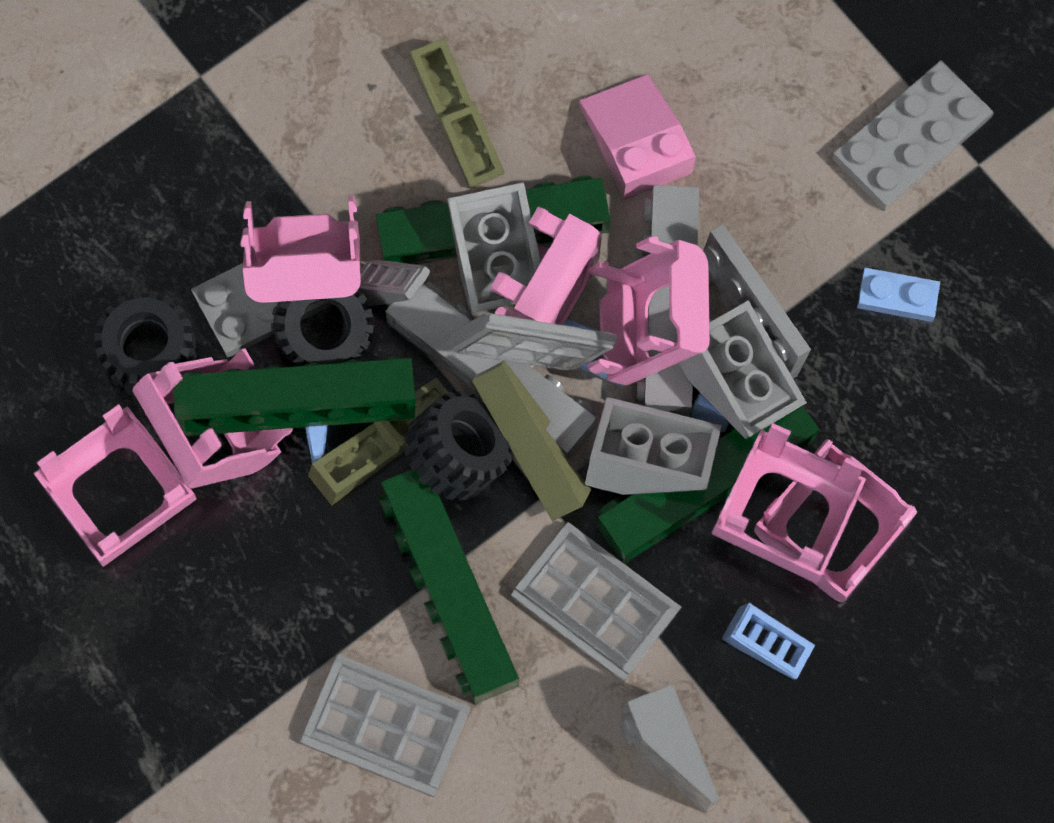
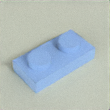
M864 268L857 308L933 322L940 281Z

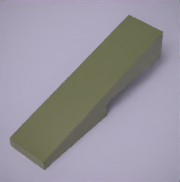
M445 38L410 51L408 59L469 189L504 175L505 172L476 104H473Z
M504 360L475 375L472 379L473 384L501 433L509 442L513 454L550 519L553 521L581 508L591 491L590 487L585 485L584 479L546 430L550 423L549 418L507 362Z
M437 377L415 391V418L436 399L448 393ZM414 419L374 422L312 463L308 475L328 502L331 505L335 504L405 451V448L408 446L404 442L405 434L409 431L408 426Z

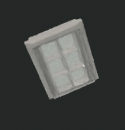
M484 313L450 334L449 339L446 341V349L457 351L458 354L561 370H575L613 349V345L617 343V335Z
M569 522L560 530L510 594L511 598L622 682H625L681 609L680 605Z
M338 654L304 730L300 744L435 797L471 707Z

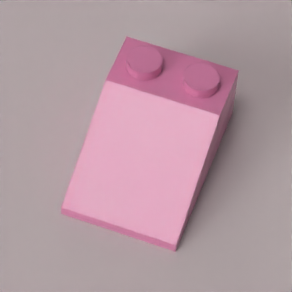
M648 74L579 100L580 107L623 200L653 189V185H664L693 173L696 156L680 122Z

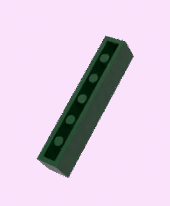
M585 175L573 178L569 183L555 185L554 182H542L536 184L532 189H526L531 218L536 209L540 207L562 220H566L569 214L593 226L600 234L609 233L611 218L602 177L592 178V176ZM431 200L424 202L420 207L405 209L401 206H395L385 209L383 213L376 214L377 230L384 261L417 265L457 258L448 202L443 203L440 200ZM534 228L538 244L554 241L555 238Z
M387 357L378 361L364 362L348 360L343 363L324 365L308 363L303 366L283 368L280 366H268L264 369L256 370L228 369L224 372L216 373L194 371L181 375L183 379L173 388L175 419L185 436L202 435L208 429H213L215 434L415 419V390L411 358Z
M803 406L773 423L790 431L787 442L800 448H804L813 442L820 430ZM732 424L730 425L729 430L731 432L718 439L706 490L633 494L622 502L619 498H616L601 508L599 511L601 516L598 517L597 528L623 564L627 563L727 498L760 431L745 439ZM771 425L762 430L769 432Z
M411 469L382 481L383 495L378 496V500L385 517H394L399 530L394 531L393 535L401 553L409 552L414 565L408 567L416 588L424 587L430 601L425 602L424 606L432 625L440 623L445 637L439 640L448 661L455 659L461 673L456 674L455 678L464 697L471 695L476 705L518 687L519 677L439 495L430 491L431 486L427 483L423 485L418 480L420 475L417 471L413 472Z

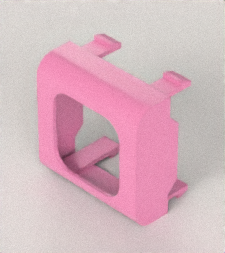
M348 195L350 217L348 222H338L330 214L274 217L266 227L256 228L253 227L251 201H246L243 218L248 219V228H244L241 236V247H244L243 277L246 294L252 300L261 303L341 298L353 295L358 290L361 282L358 221H354V212H357V201L354 195Z
M538 207L528 225L555 239L549 249L537 243L541 263L527 286L510 278L509 275L499 272L490 290L516 303L514 311L499 307L494 314L563 325L593 275L588 273V268L599 263L602 236L593 226L569 214L566 220H562L548 213L547 210Z
M656 236L648 237L637 243L636 248L651 254L621 269L609 266V262L606 261L599 262L588 268V273L607 279V294L600 299V331L617 335V343L613 345V349L602 354L606 360L597 359L588 364V369L595 374L601 372L608 373V381L630 385L702 353L708 348L710 341L708 260L703 250L697 245L682 240L666 244L658 241ZM668 285L669 318L677 329L678 343L651 335L648 336L649 302L655 292ZM653 349L661 353L650 357L648 351Z
M245 348L241 349L229 362L227 359L213 361L212 357L178 364L169 362L161 371L146 374L133 387V393L188 488H196L242 477L261 470L281 453L277 444L293 430V428L224 433L232 447L233 456L226 457L215 464L202 466L222 446L213 429H208L200 435V439L191 447L167 404L174 403L173 388L183 379L181 375L188 372L216 373L224 372L228 369L251 370L255 364Z
M119 404L102 415L106 421L59 456L52 451L37 462L40 469L34 473L47 494L102 567L196 500L193 491L188 488L175 466L146 428L138 421L128 406L122 410ZM123 448L130 449L138 454L163 487L165 493L164 501L156 511L124 534L117 536L113 532L109 536H105L97 529L74 498L73 484L79 476L114 451Z
M772 423L769 432L760 431L712 534L818 584L866 481V478L860 476L864 466L848 458H845L841 467L787 442L791 432ZM767 473H778L819 492L826 498L829 504L828 515L813 548L810 549L805 546L800 557H791L744 533L749 519L741 515L758 480Z
M829 439L825 440L814 453L840 467L845 458L861 464L853 456L840 451ZM865 466L860 476L866 478V481L857 501L876 516L879 524L878 532L846 570L833 572L825 568L820 581L816 584L825 593L839 602H844L917 513L912 505L909 506L904 502L893 488ZM793 481L783 494L776 498L765 510L764 516L755 526L754 531L756 535L766 545L791 557H800L803 549L789 538L786 526L788 520L813 490Z

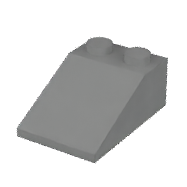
M524 182L448 198L457 259L468 312L476 313L516 304L491 291L490 287L499 272L507 274L510 278L527 286L541 263L534 228L528 225L531 214Z
M749 300L709 322L710 341L708 348L702 353L679 362L687 379L745 439L807 403Z
M607 397L592 449L585 485L619 494L706 490L722 425Z
M673 684L627 701L624 715H622L623 722H620V728L627 745L634 743L638 754L705 814L713 811L719 801V797Z

